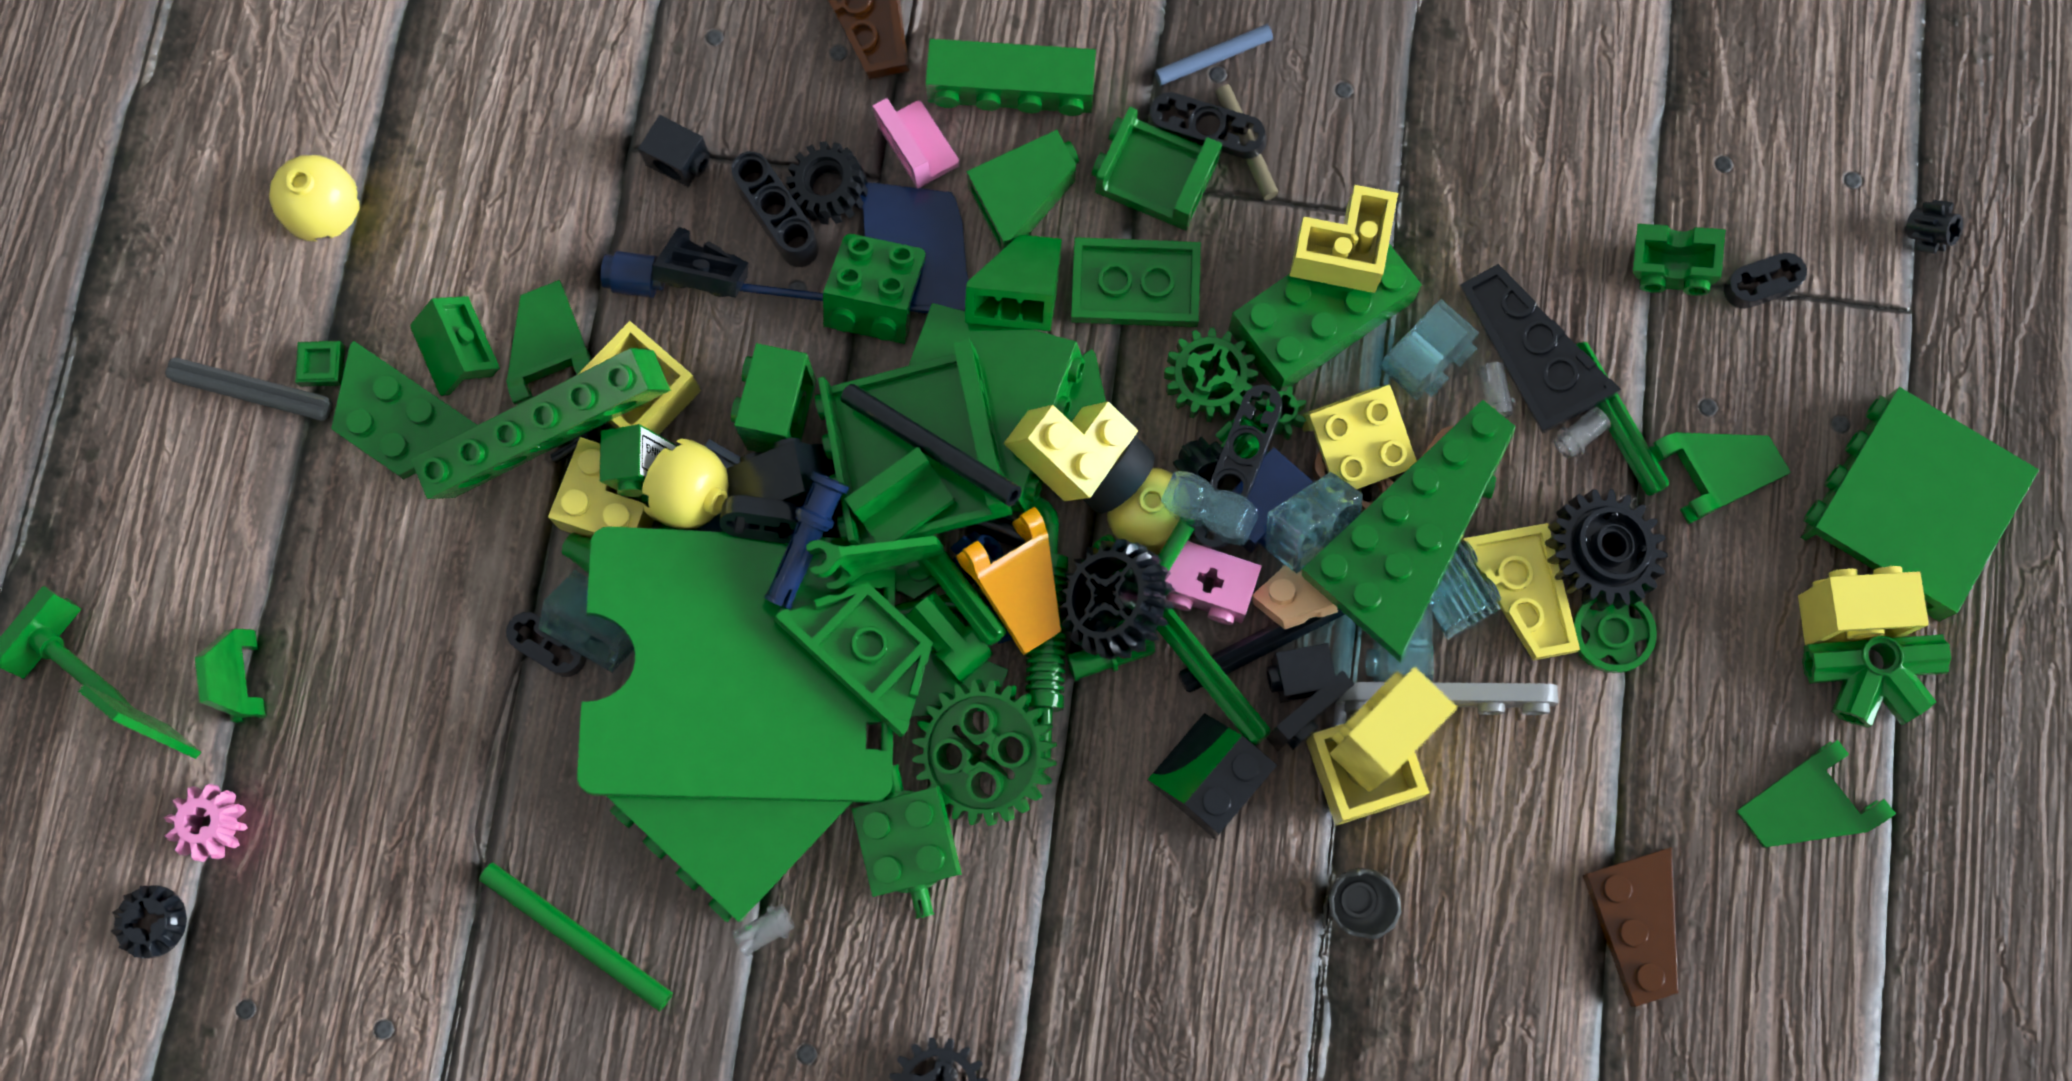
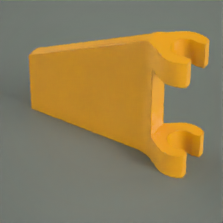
M1035 507L1021 514L1018 519L1012 522L1016 532L1026 541L1020 547L991 564L986 550L979 541L964 548L963 552L956 555L961 567L977 582L1023 655L1061 632L1049 536L1044 520Z

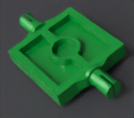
M899 764L893 765L892 789L888 796L880 802L852 808V813L872 897L891 892L910 893L916 915L915 918L919 919L935 915L928 888L942 879L962 875L941 786L921 791L904 790Z

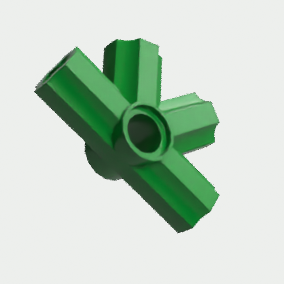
M1943 634L1899 638L1877 636L1869 640L1807 644L1804 646L1802 664L1804 675L1807 677L1809 684L1843 681L1831 712L1836 714L1839 719L1852 725L1868 728L1873 725L1882 701L1901 725L1908 723L1931 708L1937 701L1917 676L1948 673L1952 657L1950 645L1946 642ZM1870 649L1875 650L1882 656V669H1878L1870 662Z

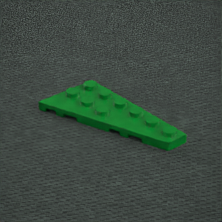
M1484 400L1480 401L1302 568V577L1400 663L1416 629H1418L1435 590H1437L1465 534V530L1481 501L1482 495L1514 435L1516 426Z

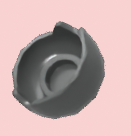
M1354 868L1342 873L1334 880L1328 895L1331 917L1344 932L1352 936L1371 940L1379 939L1394 929L1401 914L1400 894L1391 880L1373 869Z

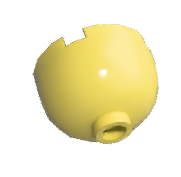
M301 155L288 160L276 171L270 184L269 201L276 218L293 236L306 241H317L315 238H323L325 236L333 238L340 235L353 223L359 211L360 202L357 199V186L353 178L338 163L321 155Z
M682 438L676 441L682 445L677 446L672 451L664 448L657 455L648 469L642 493L649 496V507L645 505L643 507L644 511L652 519L672 528L686 530L696 529L707 524L721 512L723 502L728 498L729 482L727 469L714 452L693 440Z
M1152 468L1144 483L1129 499L1114 510L1107 512V521L1117 539H1126L1134 544L1138 542L1146 546L1147 550L1158 555L1179 520L1191 526L1193 521V502L1187 486L1175 474L1162 468Z

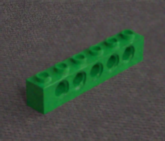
M629 348L412 458L411 462L427 499L456 498L671 390L654 350Z

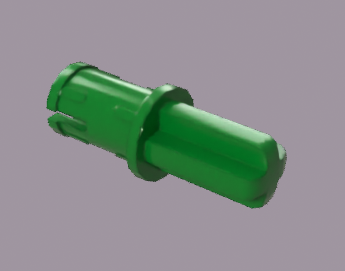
M1146 639V652L1138 653L1132 651L1131 658L1122 659L1116 657L1115 659L1108 660L1100 657L1098 654L1096 656L1085 652V649L1072 654L1068 653L1066 658L1074 681H1078L1080 678L1108 669L1116 672L1118 671V666L1153 655L1156 651L1154 641Z

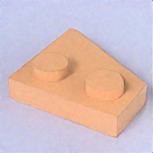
M1314 540L1306 545L1252 595L1253 604L1284 630L1303 624L1312 617L1322 618L1338 612L1337 607L1302 577V568L1324 549Z

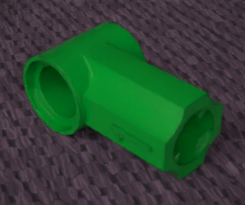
M935 591L924 598L905 616L933 642L932 649L935 652V659L944 671L958 684L962 683L993 656L989 646L982 641L975 630L969 625L964 626Z

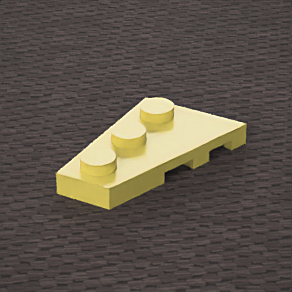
M1549 523L1463 538L1460 544L1533 661L1572 654L1580 650L1563 579L1556 580L1554 578L1560 571L1559 564L1547 562L1548 558L1556 554L1555 549L1545 545V541L1552 537L1551 531L1548 528Z

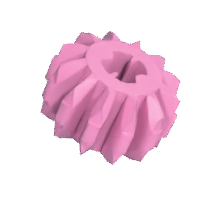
M213 784L206 785L203 791L193 786L187 788V800L182 798L172 800L178 811L176 815L169 814L163 818L166 822L174 824L175 827L165 837L168 841L178 842L175 851L179 855L187 856L191 854L194 861L204 862L209 855L214 859H221L225 857V846L231 848L240 846L234 834L236 831H245L248 827L245 823L238 822L237 818L247 810L243 805L234 804L236 794L232 791L225 790L221 792L220 787ZM204 819H210L209 827H202V822Z

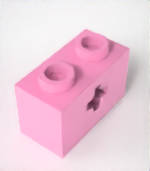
M1187 541L1169 571L1171 574L1166 579V582L1172 584V587L1175 589L1166 598L1179 610L1191 611V608L1194 607L1209 612L1207 617L1221 624L1233 625L1234 621L1242 623L1262 566ZM1206 577L1215 579L1211 593H1206L1202 590Z

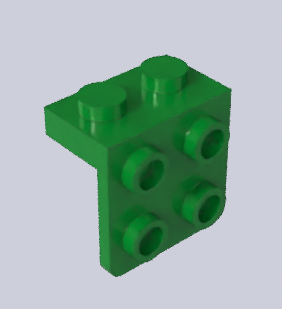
M856 234L845 235L823 291V327L905 344L909 334L910 304L925 262V251L918 247Z

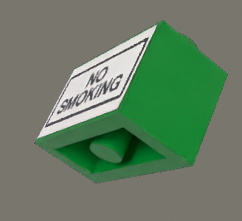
M640 424L602 430L600 482L616 489L617 494L632 497L649 507V496L642 493L648 469L664 448L672 451L678 445Z

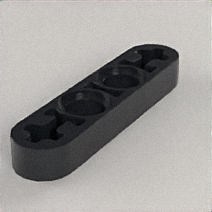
M1269 385L1253 386L1243 397L1194 523L1195 536L1207 548H1223L1232 540L1281 417L1283 408L1281 396L1276 389ZM1263 395L1270 397V405L1275 408L1273 412L1265 411L1260 420V427H1268L1265 434L1253 426L1241 425L1243 419L1252 424L1256 410L1250 403L1252 400L1260 401ZM1251 435L1259 442V450L1252 458H1241L1234 452V443L1240 436ZM1230 475L1238 477L1243 483V491L1240 496L1231 500L1221 497L1217 489L1220 480ZM1214 500L1225 508L1236 509L1233 516L1229 515L1226 511L1223 514L1221 526L1227 529L1224 536L1217 534L1214 540L1207 539V530L1202 528L1204 522L1212 523L1218 511L1215 507H1209L1211 501Z

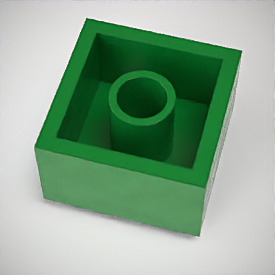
M756 343L753 356H747L743 364L741 378L746 383L742 397H736L733 402L731 422L735 423L734 426L737 434L741 437L747 450L764 453L774 449V444L783 439L799 438L800 442H802L817 379L807 353Z

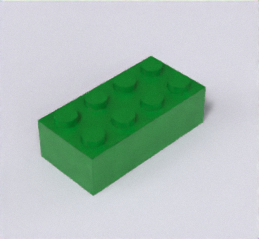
M1389 244L1384 273L1375 293L1291 277L1288 274L1234 311L1228 330L1232 332L1237 342L1242 340L1246 342L1244 351L1247 355L1254 354V364L1270 385H1273L1277 392L1286 391L1290 386L1302 380L1413 303L1422 284Z

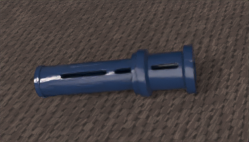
M814 471L810 476L813 483L803 506H798L795 511V518L798 520V523L774 579L764 597L768 601L779 606L783 605L788 609L792 608L796 593L814 555L807 551L806 545L811 541L820 540L824 531L828 532L829 529H832L835 522L831 518L841 495L847 494L850 488L837 480Z

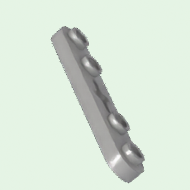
M1353 682L1354 685L1335 703L1344 706L1345 713L1355 714L1385 682ZM1431 682L1457 707H1478V714L1481 715L1504 714L1505 708H1522V714L1546 715L1550 713L1551 706L1558 705V687L1554 684Z

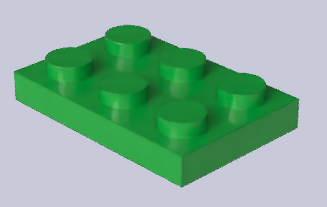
M1074 237L1071 323L1198 327L1201 242Z

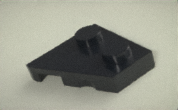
M678 227L653 264L652 280L668 283L675 288L688 287L709 292L717 297L729 296L736 298L748 277V262L734 254L724 252L721 247L709 241L701 247L690 241L689 230Z

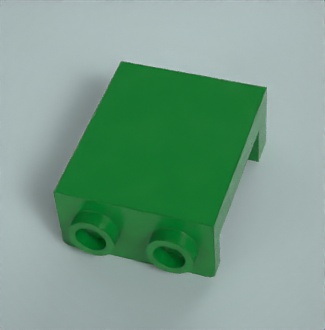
M1129 107L1124 119L1117 117L1113 123L1108 137L1112 144L1107 154L1100 152L1093 166L1091 175L1096 177L1095 193L1187 231L1219 162L1222 143L1207 137L1203 146H1200L1138 120V110Z

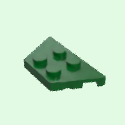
M353 341L350 344L331 429L403 480L416 474L411 462L412 458L477 426L476 423L357 342Z
M866 582L848 588L844 593L838 595L830 594L815 599L811 604L790 611L788 609L780 611L775 616L774 621L891 730L900 738L906 734L933 642L877 590Z

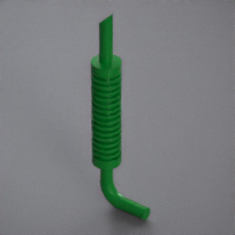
M1039 496L1036 502L1030 503L1028 510L1035 507L1045 523L1049 536L1055 591L1059 608L1066 602V599L1062 597L1059 591L1068 587V583L1065 582L1067 578L1064 575L1068 572V557L1058 554V532L1060 526L1058 514L1050 502ZM1016 504L1011 506L1012 512H1020ZM1059 610L1061 632L1026 653V657L1029 658L1026 659V665L1029 666L1026 668V674L1030 676L1025 678V683L1029 684L1025 686V691L1032 696L1027 708L1031 711L1043 707L1045 711L1037 720L1039 725L1052 724L1053 712L1064 710V696L1061 695V693H1064V687L1060 685L1065 683V678L1060 676L1065 675V669L1062 668L1065 667V660H1063L1065 652L1062 650L1066 648V643L1063 642L1066 641V634H1064L1066 629L1062 626V623L1067 617ZM1052 729L1043 735L1044 740L1052 741ZM1051 749L1046 750V757L1051 758Z

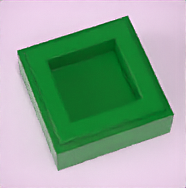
M341 341L297 342L295 383L300 387L341 386L345 345Z

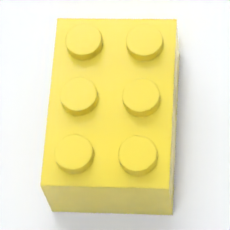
M1416 667L1405 677L1396 671L1332 737L1338 745L1329 754L1368 792H1371L1391 777L1458 707Z

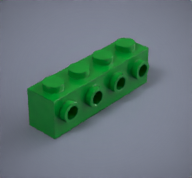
M930 39L925 83L927 101L943 108L969 105L986 111H994L999 108H1015L1030 114L1038 113L1041 110L1059 111L1066 116L1092 113L1096 49Z

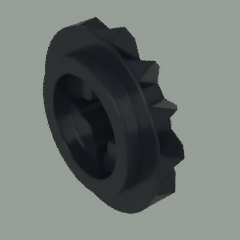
M158 885L140 886L134 892L123 895V902L118 909L112 912L115 916V922L111 932L116 936L120 944L118 948L137 958H156L171 951L181 940L187 924V912L181 898L171 889ZM146 908L149 914L165 917L151 924V932L149 934L147 929L134 927V924H137L139 920L145 917L144 911Z

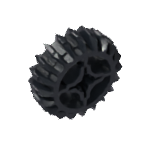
M1117 539L1115 543L1109 540H1101L1099 549L1086 547L1087 559H1074L1077 567L1076 571L1064 574L1070 582L1068 588L1059 591L1062 597L1066 598V602L1058 608L1063 615L1067 616L1062 626L1067 631L1072 632L1070 639L1075 644L1082 646L1085 652L1095 656L1098 654L1100 657L1108 660L1115 659L1116 657L1125 659L1131 658L1132 651L1138 653L1146 652V639L1150 641L1159 640L1155 631L1158 625H1169L1163 617L1164 611L1175 608L1171 601L1166 600V596L1175 590L1172 584L1166 582L1171 573L1166 567L1160 565L1162 559L1157 554L1147 550L1146 546L1138 542L1134 544L1126 539ZM1117 571L1112 577L1108 578L1112 573ZM1121 620H1126L1119 627L1107 631L1110 626L1115 627Z

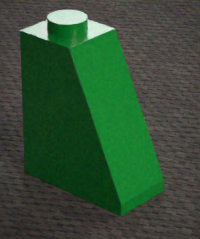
M1058 130L1052 131L967 171L968 189L1001 251L1019 235H1029L1075 182L1076 165L1079 164V158L1073 144L1070 141L1064 142Z
M1019 235L967 281L965 323L1051 331L1059 279L1062 239Z

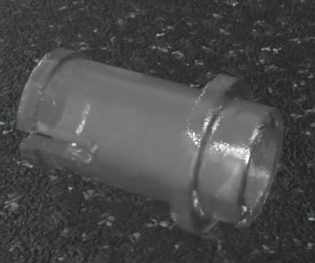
M1493 362L1485 364V367L1480 366L1477 369V373L1480 377L1484 401L1505 418L1511 416L1516 401L1509 394L1505 364Z
M1591 408L1570 427H1562L1558 430L1557 437L1554 439L1555 447L1568 459H1572L1574 456L1580 457L1585 453L1587 445L1604 431L1610 429V420L1599 408Z
M782 904L776 908L770 905L767 907L766 914L742 928L734 930L733 935L737 945L753 935L756 936L743 943V946L740 948L742 953L748 957L780 936L783 939L788 938V932L794 929L795 926Z

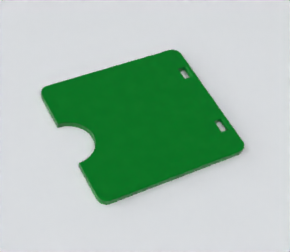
M603 527L593 534L590 544L586 613L587 616L606 619L625 632L634 648L635 664L627 682L615 693L599 700L581 702L577 781L585 793L593 796L868 803L880 802L888 796L892 789L893 730L774 621L775 616L780 611L788 608H785L783 605L774 604L764 598L788 544L731 536L726 532ZM821 537L820 539L837 546H852L849 541L844 542L842 538ZM825 552L813 555L792 603V608L788 609L789 611L811 604L815 599L845 592L833 593L826 585V583L837 581L841 577V568H837L833 574L825 578H817L811 573L810 568L822 565V561L827 558ZM895 567L863 574L849 586L851 588L868 582L875 590H883V597L895 607ZM881 724V751L878 749H866V725Z

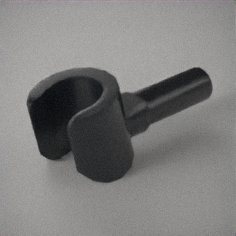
M605 423L582 434V438L601 444V431L606 430ZM580 437L551 453L550 457L553 462L558 463L573 454Z

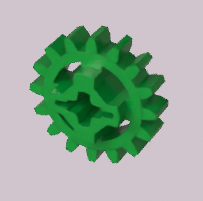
M1210 327L1207 337L1202 338L1200 333L1194 330L1192 331L1191 343L1180 338L1177 341L1179 353L1170 351L1168 354L1167 362L1171 366L1165 368L1164 379L1171 380L1172 382L1167 385L1166 393L1167 395L1178 394L1175 407L1180 409L1185 405L1190 406L1189 417L1192 419L1197 416L1199 411L1205 412L1207 422L1212 421L1214 412H1219L1224 420L1229 419L1230 407L1232 406L1239 410L1246 392L1253 387L1249 383L1256 382L1258 371L1248 369L1254 364V354L1243 356L1242 353L1246 342L1242 340L1235 345L1230 342L1232 332L1227 331L1222 338H1217L1215 328ZM1212 350L1201 355L1197 354L1201 351ZM1227 357L1233 361L1238 371L1230 368ZM1215 363H1218L1217 375H1214L1212 380L1208 381L1207 386L1203 387L1204 375L1213 369ZM1182 374L1185 375L1184 379L1191 381L1194 388L1193 393L1187 388ZM1218 395H1224V396H1225V397L1220 398V399L1209 400L1210 398H1213V397L1218 396Z

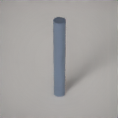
M1266 24L1155 70L1156 79L1159 85L1162 86L1273 40L1272 31Z

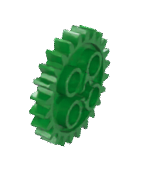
M981 679L972 680L970 692L964 683L954 685L956 698L948 692H941L939 698L943 707L935 704L928 705L926 709L933 718L932 721L922 720L917 723L926 732L925 737L912 740V743L923 748V754L913 757L912 762L925 765V770L920 772L916 779H930L932 784L928 788L941 786L945 806H954L952 811V819L954 820L961 818L968 812L969 825H975L979 823L983 814L987 825L992 826L997 824L999 812L1004 821L1008 822L1014 819L1013 806L1022 814L1030 810L1026 797L1035 801L1042 799L1043 795L1036 787L1037 784L1047 785L1052 782V779L1043 772V769L1057 765V761L1046 757V750L1056 747L1057 742L1046 741L1043 735L1049 732L1053 725H1039L1037 720L1045 710L1043 707L1031 711L1027 708L1032 698L1030 694L1015 699L1017 686L1014 684L1008 685L1002 693H1000L999 680H990L986 691ZM978 708L984 710L989 717V726L985 732H980L973 724V715ZM958 725L969 740L960 737L954 731V727ZM1011 737L1019 739L1023 745V756L1019 761L1013 760L1007 753L1006 746ZM951 743L957 745L962 753V761L958 767L951 765L946 757V750ZM987 743L990 747L986 753L992 759L982 761L979 758L982 750L977 745ZM999 765L1011 769L1015 773L1014 779H1010L1005 770ZM984 772L991 774L996 781V790L993 795L984 793L980 787V777Z

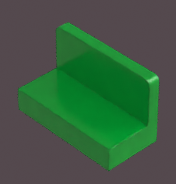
M468 296L432 298L410 324L411 331L440 396H449L465 379L493 377L500 369Z
M919 447L844 498L876 543L904 539L955 501Z

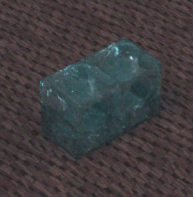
M1333 472L1326 474L1267 513L1266 551L1295 573L1300 572L1302 568L1361 514L1363 494Z

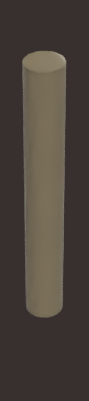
M1223 85L1215 91L1221 107L1242 113L1230 85ZM1248 129L1245 135L1233 132L1234 135L1240 137L1241 144L1246 146L1249 140L1255 141L1250 129ZM1262 154L1251 159H1245L1263 200H1269L1277 196L1279 192Z

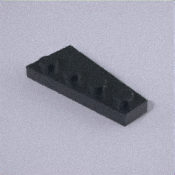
M1499 264L1460 284L1461 290L1542 434L1621 393V389L1611 378L1609 379L1583 350L1581 351L1565 334V331L1538 307L1529 294Z

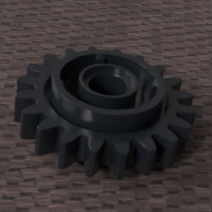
M1596 489L1591 490L1584 497L1578 494L1568 501V504L1557 510L1558 518L1548 525L1549 530L1556 535L1546 540L1545 545L1556 549L1557 553L1548 558L1547 562L1550 564H1560L1562 567L1554 578L1556 580L1569 578L1571 582L1567 587L1566 593L1572 594L1581 589L1583 591L1582 604L1586 605L1597 598L1599 610L1609 607L1612 603L1617 610L1630 603L1634 605L1644 599L1645 594L1656 589L1658 586L1655 579L1665 574V570L1656 564L1668 557V553L1656 548L1657 544L1666 539L1665 535L1652 534L1651 529L1655 527L1658 520H1643L1642 515L1645 513L1646 506L1643 504L1634 510L1631 509V495L1629 494L1616 501L1613 489H1609L1601 496ZM1602 543L1609 548L1611 556L1604 551Z

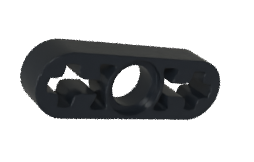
M1173 92L1159 95L1151 104L1150 115L1155 127L1203 146L1206 138L1209 137L1222 143L1221 152L1244 159L1257 157L1266 147L1267 136L1262 122L1253 116ZM1171 106H1175L1180 116L1189 118V128L1185 129L1184 119L1176 116H1171L1169 121L1165 122L1161 113L1162 110L1169 111ZM1214 116L1220 120L1219 129L1214 134L1203 135L1197 131L1198 122L1203 117ZM1232 122L1233 132L1245 135L1248 129H1253L1257 140H1249L1246 146L1242 145L1239 136L1228 133V123Z

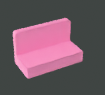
M888 98L873 105L879 129L917 189L959 167L958 157L921 101H915L897 112Z

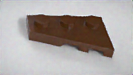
M828 0L869 79L909 71L900 0Z
M1672 847L1582 875L1630 1007H1637L1679 993Z

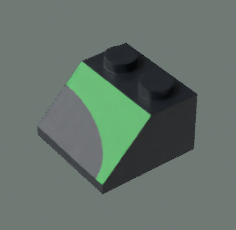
M1204 713L1147 781L1215 839L1275 769L1277 764L1244 736Z

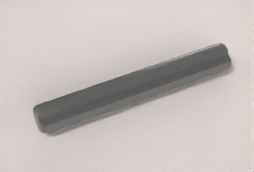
M177 357L169 360L165 371L166 377L172 382L321 421L329 417L332 409V401L326 396Z

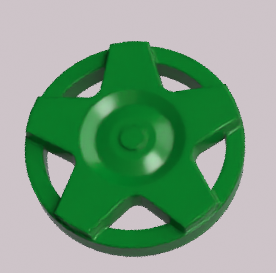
M1597 598L1579 607L1574 616L1573 623L1580 647L1578 651L1579 656L1588 665L1607 673H1624L1635 669L1649 658L1656 644L1657 629L1650 610L1642 601L1634 605L1630 603L1629 605L1635 608L1643 619L1631 618L1628 605L1619 610L1614 607L1613 603L1603 611L1590 609L1591 605L1597 603ZM1581 628L1589 635L1586 644H1584ZM1647 639L1643 652L1637 657L1635 643ZM1610 656L1617 665L1605 663L1601 659Z

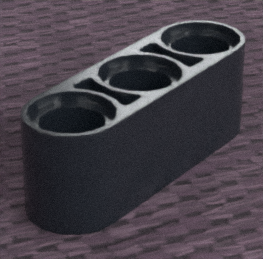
M754 151L738 155L731 165V173L740 196L789 265L794 267L810 265L816 259L819 247L811 223L765 157ZM751 173L762 174L757 181H744L745 177ZM773 205L785 206L778 214L770 215L766 213L767 209ZM793 238H807L803 246L798 248L788 246Z

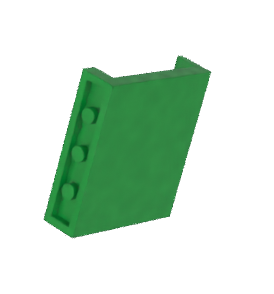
M932 303L909 365L955 354L953 342L970 338L979 356L1004 477L1021 487V495L1015 504L1021 513H1025L1028 511L1030 503L1038 500L1043 481L1003 443L1028 410L1054 405L1066 418L1068 417L1071 408V398L1068 396L1073 383L1078 384L1083 376L1085 359L1082 358L1078 344L1074 340L1031 329L965 323V311Z
M970 338L953 342L955 354L833 386L828 383L825 377L818 378L821 394L815 395V404L820 419L826 420L828 434L822 435V441L828 460H833L836 473L830 475V478L850 487L847 494L841 495L843 515L837 517L839 531L844 542L849 541L852 546L876 543L844 498L915 449L910 444L842 403V392L849 384H855L1004 476L979 356ZM924 454L955 501L904 539L926 537L1013 515L1011 506H1007Z
M1898 387L1886 397L1879 395L1870 405L1865 414V417L1870 419L1864 431L1859 429L1846 445L1844 451L1850 455L1843 466L1838 464L1827 477L1824 486L1829 490L1822 501L1817 499L1808 509L1803 518V521L1808 525L1800 538L1807 541L1814 535H1817L1873 570L1888 566H1901L1903 573L1920 572L1924 598L1928 602L1926 607L1927 615L1939 622L1959 612L2038 474L2039 469L1903 388Z
M607 796L615 804L610 809V812L627 828H630L635 823L648 836L642 842L661 860L668 854L680 866L675 872L676 875L692 890L695 891L701 886L713 897L708 905L726 922L732 917L738 922H742L747 917L746 915L831 824L854 803Z

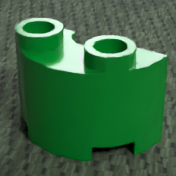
M1637 223L1633 272L1635 277L1640 280L1639 288L1649 293H1659L1665 289L1683 290L1684 293L1692 296L1709 294L1710 285L1717 283L1722 277L1726 229L1694 227V229L1689 231H1675L1670 229L1668 225Z

